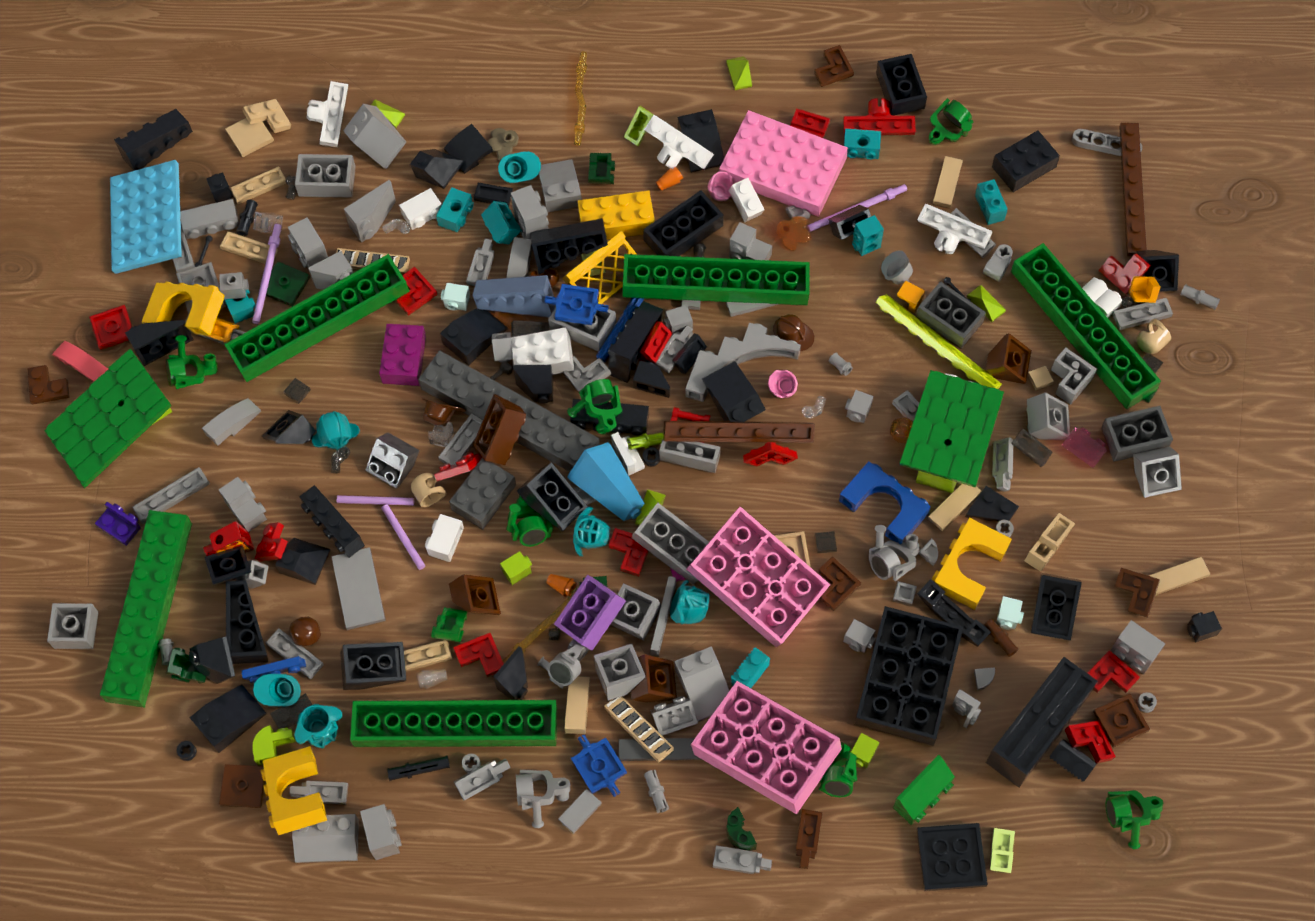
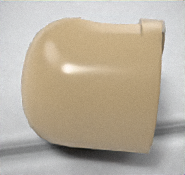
M1152 319L1147 324L1149 333L1141 331L1137 336L1139 348L1147 354L1158 353L1171 341L1170 332L1157 319ZM1153 324L1158 327L1157 331L1155 332L1153 330Z
M430 473L418 475L411 483V491L421 507H429L443 499L447 494L443 487H435L436 478Z

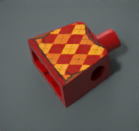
M236 521L211 533L209 536L211 544L203 547L206 556L243 545L245 553L254 550L250 533Z

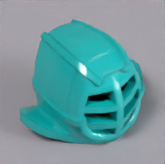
M336 411L323 414L316 423L317 433L312 437V445L318 448L327 446L337 451L342 450L350 439L359 434L360 428L356 424L349 423L344 414Z
M587 507L579 515L575 524L573 543L579 556H583L582 548L590 549L606 546L610 537L611 529L609 525L593 515L589 516L593 510L592 507Z
M685 580L678 588L670 608V617L681 625L701 622L705 618L709 606V593L695 586H687L688 580Z
M319 704L305 708L299 714L294 734L297 743L303 744L308 741L311 745L323 749L326 745L335 741L338 730L336 721L342 718L341 710L337 707Z

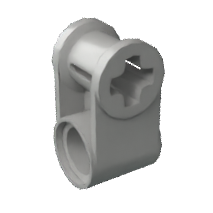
M1005 244L998 246L991 259L987 262L983 274L1000 282L1011 262L1012 248Z

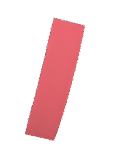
M64 341L52 354L66 365H70L93 382L108 370L95 358L67 341Z

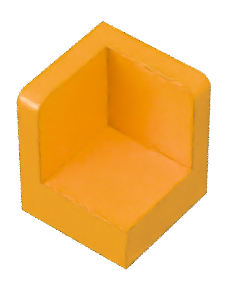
M1134 276L1129 294L1134 302L1156 303L1160 285L1155 277Z
M905 281L897 293V297L908 302V310L915 313L924 299L925 290Z

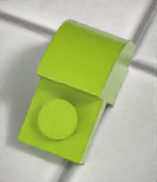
M267 726L256 734L253 740L254 761L258 766L263 765V760L278 756L276 746L296 742L292 729L280 728L277 732H274L271 726Z

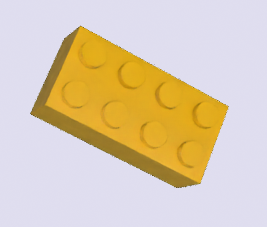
M650 191L577 201L580 223L603 218L607 239H612L621 231L626 237L642 235L643 229L655 222Z

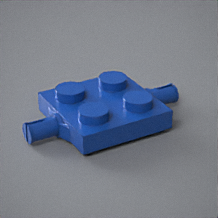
M562 284L557 297L545 296V304L556 305L555 320L592 325L597 311L608 313L609 305L598 304L599 289Z
M585 734L582 735V738L581 736L578 737L583 749L579 754L572 757L571 761L590 792L593 794L602 788L608 787L613 797L616 794L619 795L620 791L615 782L627 774V771L607 738L590 744Z

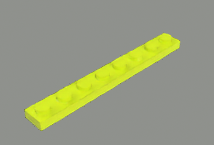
M886 294L877 299L875 303L880 306L882 311L891 314L894 320L899 324L905 325L910 333L918 335L923 339L924 344L937 350L938 355L950 360L951 364L955 368L964 371L969 379L983 386L1000 388L1002 383Z

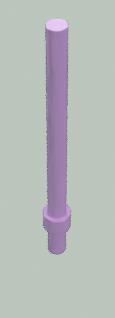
M903 184L894 189L884 190V193L807 225L808 231L811 232L828 225L829 218L858 205L868 208L886 199L889 201L895 198L896 195L907 191V187Z
M280 224L274 225L272 236L269 238V251L252 319L254 324L260 323L276 249L279 247L281 240L279 238L282 227Z

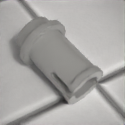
M834 353L829 358V362L839 370L841 375L844 374L846 376L852 371L851 363L846 362L838 353Z
M162 639L159 641L158 648L161 650L162 665H168L174 643L171 639Z

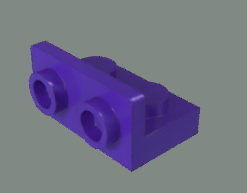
M106 502L105 506L107 509L96 521L95 525L127 546L141 529L137 522L138 519L131 513L125 514L124 510L116 503L112 505Z

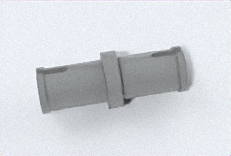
M1187 284L1184 285L1180 294L1196 301V304L1201 303L1214 310L1220 302L1219 298L1206 294L1204 290L1199 291Z
M650 770L644 773L649 787L648 794L653 799L656 812L662 813L669 809L664 796L665 790L660 785L656 770Z

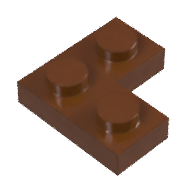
M840 45L824 50V56L829 65L817 68L814 71L821 87L854 76V71Z
M46 365L27 368L29 396L32 405L70 398L69 385L66 378L49 381V372Z
M833 556L819 569V573L831 583L819 599L832 611H835L861 585V582Z
M1120 569L1115 587L1133 593L1128 612L1148 618L1160 579L1128 569Z

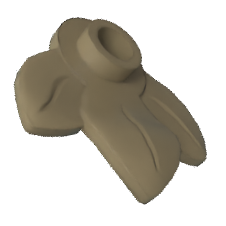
M497 128L491 131L493 138L487 142L492 147L493 152L497 151V157L500 161L504 156L512 154L513 147L518 144L519 137L513 130L506 131L503 128Z

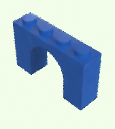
M868 461L840 493L839 502L855 512L865 499L874 493L882 492L893 496L898 501L901 511L887 527L885 536L901 545L906 541V536L912 534L929 514L931 506H929L925 499L914 495L910 488L899 484L894 476L883 472L879 465Z

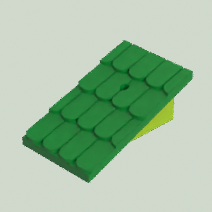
M129 349L109 366L108 370L94 381L82 395L65 408V411L51 422L44 431L85 489L151 425L172 412L171 404L133 351Z
M930 370L900 465L918 470L916 483L953 493L956 482L976 488L1004 391Z

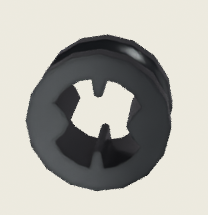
M653 447L647 448L643 452V462L650 467L658 465L660 462L659 451ZM651 454L652 456L654 454L655 459L652 460L651 458L648 460V455Z
M183 741L177 746L176 752L182 760L190 761L196 756L197 750L192 742ZM184 748H189L191 752L189 754L185 753L184 755H182L184 753L182 750Z

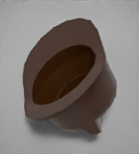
M788 314L781 316L775 321L773 325L775 336L783 340L797 342L801 345L800 351L807 350L813 345V330L797 316Z
M422 399L426 402L423 419L435 425H443L449 422L455 411L466 412V410L458 407L437 404Z

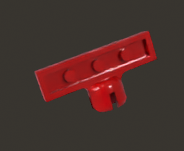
M878 98L871 99L868 103L867 116L843 117L844 136L845 128L881 131V135H915L916 133L915 116L891 115L889 101L885 98H881L879 107Z

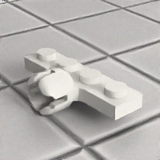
M331 81L327 101L310 100L308 103L307 119L323 124L320 145L338 147L348 84Z
M653 115L644 129L664 143L657 159L664 164L668 157L671 156L665 165L668 168L673 169L685 157L705 170L714 156L713 153L655 115Z
M926 203L917 219L918 222L939 230L934 245L941 252L946 250V254H953L960 241H966L985 249L992 235L991 230Z

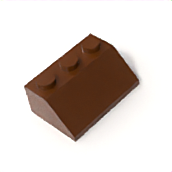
M493 394L473 443V446L485 461L506 465L507 460L511 457L514 443L518 440L521 426L526 421V413L520 406L499 395Z

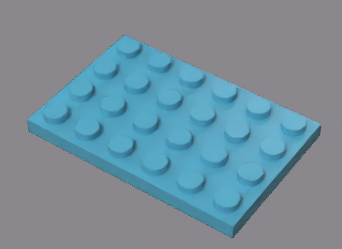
M176 160L110 177L112 271L117 274L182 257L179 163Z

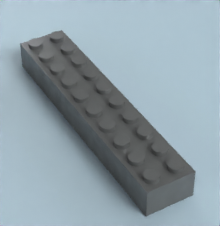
M440 350L418 379L423 391L450 406L466 410L463 413L468 416L472 413L482 420L493 394L499 395L520 406L526 413V421L521 426L517 443L569 472L585 449L600 445L598 437Z

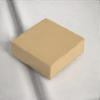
M1046 366L1028 372L1035 390L1052 385L1054 382Z

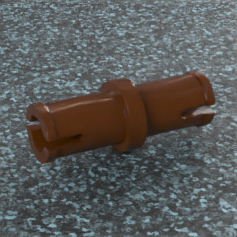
M993 618L984 624L991 631L990 634L994 638L993 641L1001 646L1008 657H1011L1018 651V647L1009 639V634L1003 631Z

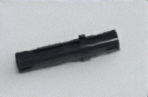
M448 755L412 764L407 762L403 766L387 768L389 781L405 777L410 779L414 775L450 768Z

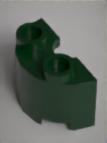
M590 153L588 183L614 185V174H611V171H615V161H612V154Z
M181 648L172 649L166 674H172V679L189 683L190 680L197 681L199 684L205 683L206 676L194 669L193 663L190 662L189 655L185 653V650Z
M737 807L728 816L726 830L728 840L734 847L741 850H756L757 843L751 831H745L742 828L745 819L739 807Z

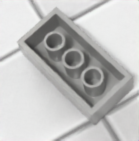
M657 503L631 538L694 585L698 579L688 572L686 568L709 541L661 504Z

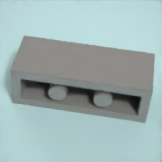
M233 199L180 211L182 229L187 239L198 238L206 234H215L223 230H232L239 226V218Z
M662 440L659 454L661 461L716 473L720 458V447L702 442Z

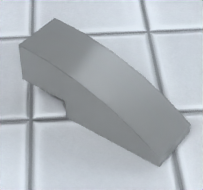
M514 237L506 278L528 277L533 250L531 239Z
M247 398L217 415L202 429L205 435L218 446L230 435L235 436L261 412V409Z

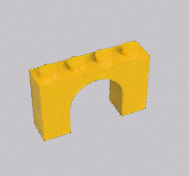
M167 281L165 283H156L142 323L171 321L175 310L185 301L192 300V308L185 327L196 335L210 336L225 295L219 291L218 287L208 285L207 287L199 284H173Z
M969 517L967 523L963 522L958 530V533H960L959 538L953 539L949 547L951 552L943 557L941 561L943 567L941 571L936 570L932 581L945 591L944 595L975 610L986 587L961 573L957 564L958 557L968 551H979L1001 562L1012 539Z
M311 746L263 760L264 769L261 770L263 780L267 783L263 787L266 797L269 796V800H266V805L269 813L271 812L272 814L269 816L271 828H275L278 835L327 821L325 806L319 792L298 799H285L281 797L285 788L291 783L318 774L316 759Z

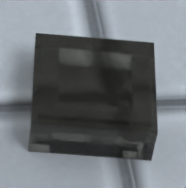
M295 378L283 392L286 396L300 404L311 389Z
M835 531L815 533L817 554L837 552Z

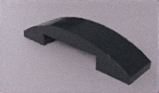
M931 579L917 593L922 601L942 621L963 626L961 637L978 647L991 633L977 619L973 620L944 595L945 591Z

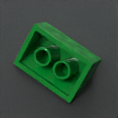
M940 755L896 798L893 809L910 825L915 821L919 823L926 816L924 811L929 806L931 808L935 807L940 801L938 797L943 792L947 794L954 786L952 782L955 776Z

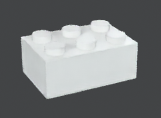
M566 327L511 338L514 365H551L553 374L563 373V371H574L571 338Z

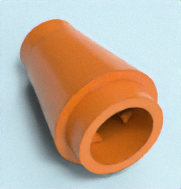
M674 167L673 169L670 168L655 183L660 191L681 183L680 181L683 179V176L677 167Z
M550 574L547 578V585L565 597H571L576 591L577 582L573 578Z

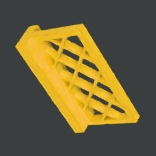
M621 231L607 242V246L598 249L562 279L566 284L577 286L575 282L579 279L587 280V288H589L590 281L599 282L598 304H602L623 287V282L615 281L616 271L624 272V269L616 268L617 259L624 260V256H618V248L624 245L628 250L627 254L637 255V253L625 240L626 236ZM606 257L614 258L613 268L604 267V259ZM592 268L600 269V279L590 278ZM603 270L613 271L612 280L603 279ZM602 282L612 284L610 293L602 292Z

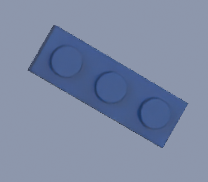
M299 656L241 670L242 678L250 681V683H255L259 677L266 674L300 672V668L306 667L305 659Z

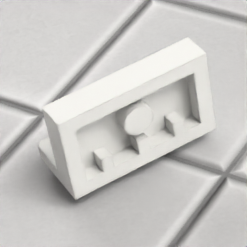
M617 432L611 435L612 446L628 476L643 470L645 465L636 448L628 449L627 438L629 436L621 438Z

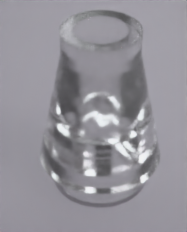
M421 670L420 673H417L420 689L425 688L426 690L443 681H447L446 670Z

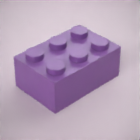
M587 575L554 625L581 645L593 650L626 600L598 580Z

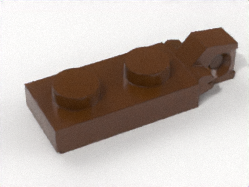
M802 809L796 845V856L801 857L799 868L808 869L809 858L815 859L822 812Z

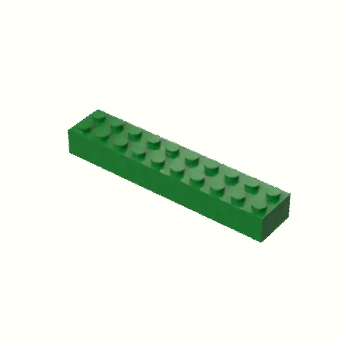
M1044 243L1013 262L1011 273L1084 360L1097 369L1095 373L1126 410L1157 391L1161 383L1158 376Z
M387 254L224 345L245 381L248 382L410 291L406 280L390 255Z
M624 254L623 297L808 305L810 295V262Z
M149 510L100 696L105 702L145 708L160 651L158 644L163 639L192 527V522L187 515Z
M556 700L353 701L350 741L354 747L556 746L557 703Z

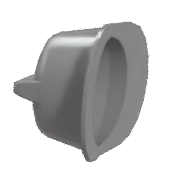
M900 250L889 254L881 266L885 278L897 285L905 281L909 282V278L913 273L908 257Z

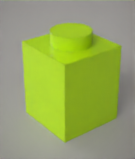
M520 551L500 563L501 570L511 585L532 573L530 559L527 555L523 556Z
M863 733L860 734L851 752L857 756V767L868 768L879 746V742Z

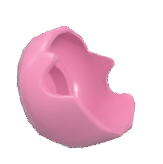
M721 171L711 177L708 182V191L712 198L717 201H726L732 197L728 191L733 185L732 175Z
M776 370L769 376L768 387L774 396L789 398L797 391L798 382L796 376L788 370Z

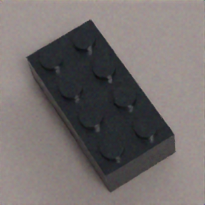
M700 190L644 228V241L656 255L680 256L723 227L724 215Z

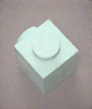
M447 283L446 288L441 292V300H443L445 308L453 311H467L470 298L469 286Z
M1003 596L996 623L1002 629H1015L1018 623H1022L1024 612L1020 611L1023 601Z

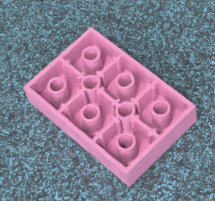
M748 110L719 168V172L725 171L732 175L733 184L749 178L756 193L789 206L805 209L810 214L819 217L847 159L848 147Z
M741 507L731 515L686 568L688 572L775 647H778L785 641L830 586L826 580Z
M736 681L691 743L695 756L795 814L799 812L842 749L840 738L738 681Z

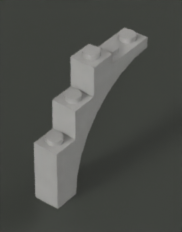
M749 323L743 342L735 337H724L718 355L711 351H699L685 388V397L704 402L708 390L702 378L734 361L738 365L754 358L768 356L788 357L798 360L801 345L792 340L787 341L775 335H767L766 327L758 323Z

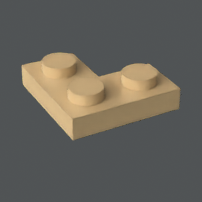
M276 99L243 107V113L250 124L267 120L274 133L291 128V123Z

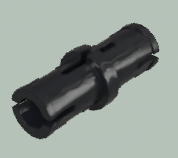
M251 199L246 201L244 211L240 214L241 220L236 230L237 234L241 236L248 235L250 225L255 219L254 213L258 206L256 201Z

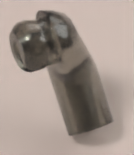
M1125 295L1121 298L1123 308L1145 303L1134 302L1130 295Z
M342 447L332 454L331 473H340L341 463L350 455L348 447Z

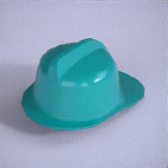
M529 151L504 156L498 165L500 177L508 183L531 180L541 170L539 157Z
M266 674L256 680L253 692L256 699L263 705L290 706L300 698L301 688L297 679L291 675Z

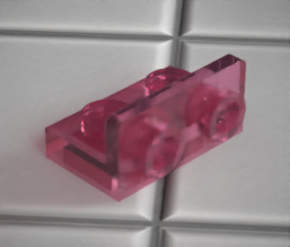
M1075 427L1062 446L1094 468L1103 455L1108 452L1105 448L1107 444L1099 438L1095 441L1089 437L1091 433L1084 427L1080 429Z

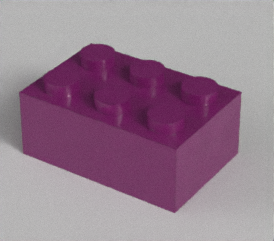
M386 324L379 372L382 384L420 386L418 379L422 372L426 342L424 326Z

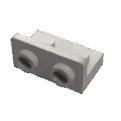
M959 689L952 707H954L958 714L962 716L967 715L963 725L967 729L969 724L974 725L981 712L979 709L981 702Z
M684 696L673 699V703L667 705L666 703L657 704L654 706V709L650 710L657 731L661 735L698 724L692 702Z

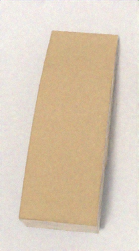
M1058 513L1040 536L1037 543L1029 551L1024 561L1041 572L1070 533L1075 523Z
M577 677L568 686L565 733L586 734L590 677Z

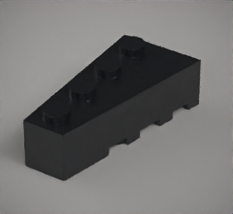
M174 109L158 117L155 123H146L142 125V129L136 132L132 130L127 133L126 137L122 139L118 137L114 141L123 160L135 171L144 168L149 162L158 158L166 150L174 147L176 143L188 137L193 131L185 117L177 109Z
M603 218L530 232L538 274L544 273L546 269L551 267L556 268L560 266V263L567 260L577 259V256L581 254H588L608 245Z
M645 301L635 308L633 317L627 320L623 332H619L616 343L611 344L609 347L608 369L611 372L610 376L628 383L631 378L630 370H635L638 365L641 348L655 323L662 321L663 309Z
M246 580L226 581V638L232 664L268 662L267 652Z

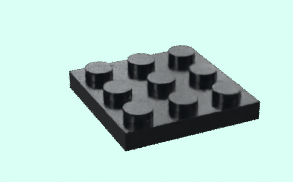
M979 823L917 827L924 891L988 886Z

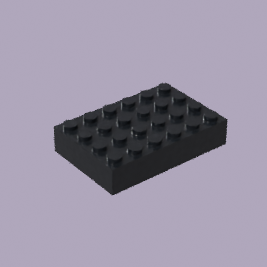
M885 606L854 725L934 746L963 626Z

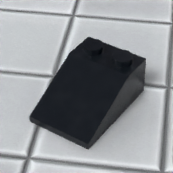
M712 109L677 117L678 131L714 154L705 169L721 166L724 154ZM687 159L691 173L704 170Z
M475 308L452 321L440 333L442 344L469 366L492 344V334L504 333L508 327L489 311Z
M184 320L143 323L125 332L143 366L178 349V342L175 339L177 336H186L185 344L194 340L189 329L185 327L186 323Z
M735 361L702 378L724 422H745L766 410L759 395Z
M552 462L542 467L517 490L529 507L561 531L568 527L588 507Z
M1041 573L1031 633L1071 641L1082 584L1081 580Z
M403 642L347 644L342 646L340 657L343 690H361L406 681Z
M241 684L205 704L189 718L220 753L267 713Z

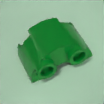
M444 607L442 614H439L437 617L436 626H433L431 637L461 642L464 630H462L464 621L467 620V611Z

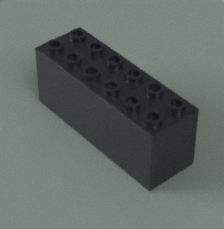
M1063 657L992 749L986 763L1020 788L1089 697L1098 681Z

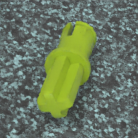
M644 433L642 436L627 438L628 449L632 450L641 447L647 449L649 446L661 444L663 433L649 435Z

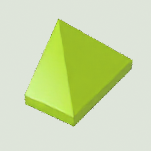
M745 57L726 60L734 89L739 90L752 87L748 60Z
M376 99L371 104L377 106L395 128H397L405 116V113Z
M639 106L624 137L639 146L646 133L644 129L654 114Z
M982 285L967 295V298L971 299L974 305L986 312L985 316L991 322L1006 312V309Z
M647 489L643 500L645 504L641 508V513L637 517L635 525L640 526L657 503L663 505L666 495Z

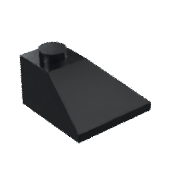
M430 149L419 151L410 163V166L416 178L445 189L464 162L439 150Z
M1159 250L1137 251V254L1151 265L1142 277H1155L1160 285L1159 292L1178 291L1179 254Z
M513 365L516 385L534 402H553L554 380L551 365Z
M288 410L262 437L277 444H304L312 439L316 430L302 414Z
M293 538L286 545L282 558L277 560L275 566L280 574L316 585L330 549Z
M243 545L204 557L213 586L224 584L226 581H232L251 573Z
M226 637L197 644L190 648L189 660L193 663L194 669L216 684L235 676Z
M520 646L493 676L496 688L511 700L523 699L528 692L526 663Z

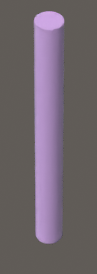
M337 495V503L414 505L415 503L414 498Z
M388 504L381 507L382 511L419 570L425 567L424 562Z

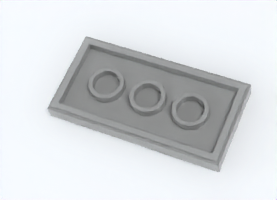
M370 547L360 549L350 558L345 553L331 556L346 629L350 630L386 621Z

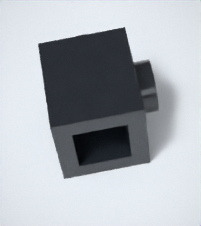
M223 172L206 178L216 203L233 198Z
M1214 611L1203 614V612L1194 614L1187 624L1190 637L1194 638L1195 643L1217 636L1222 630Z

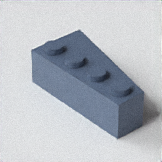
M547 275L477 280L472 295L477 309L550 318L556 307L554 304H545V296L554 297Z

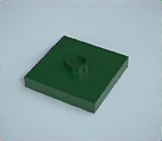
M277 261L271 271L266 296L293 307L309 281L310 275Z

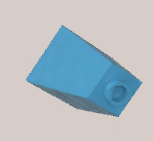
M609 442L585 449L567 476L570 481L623 521L637 518L645 504Z

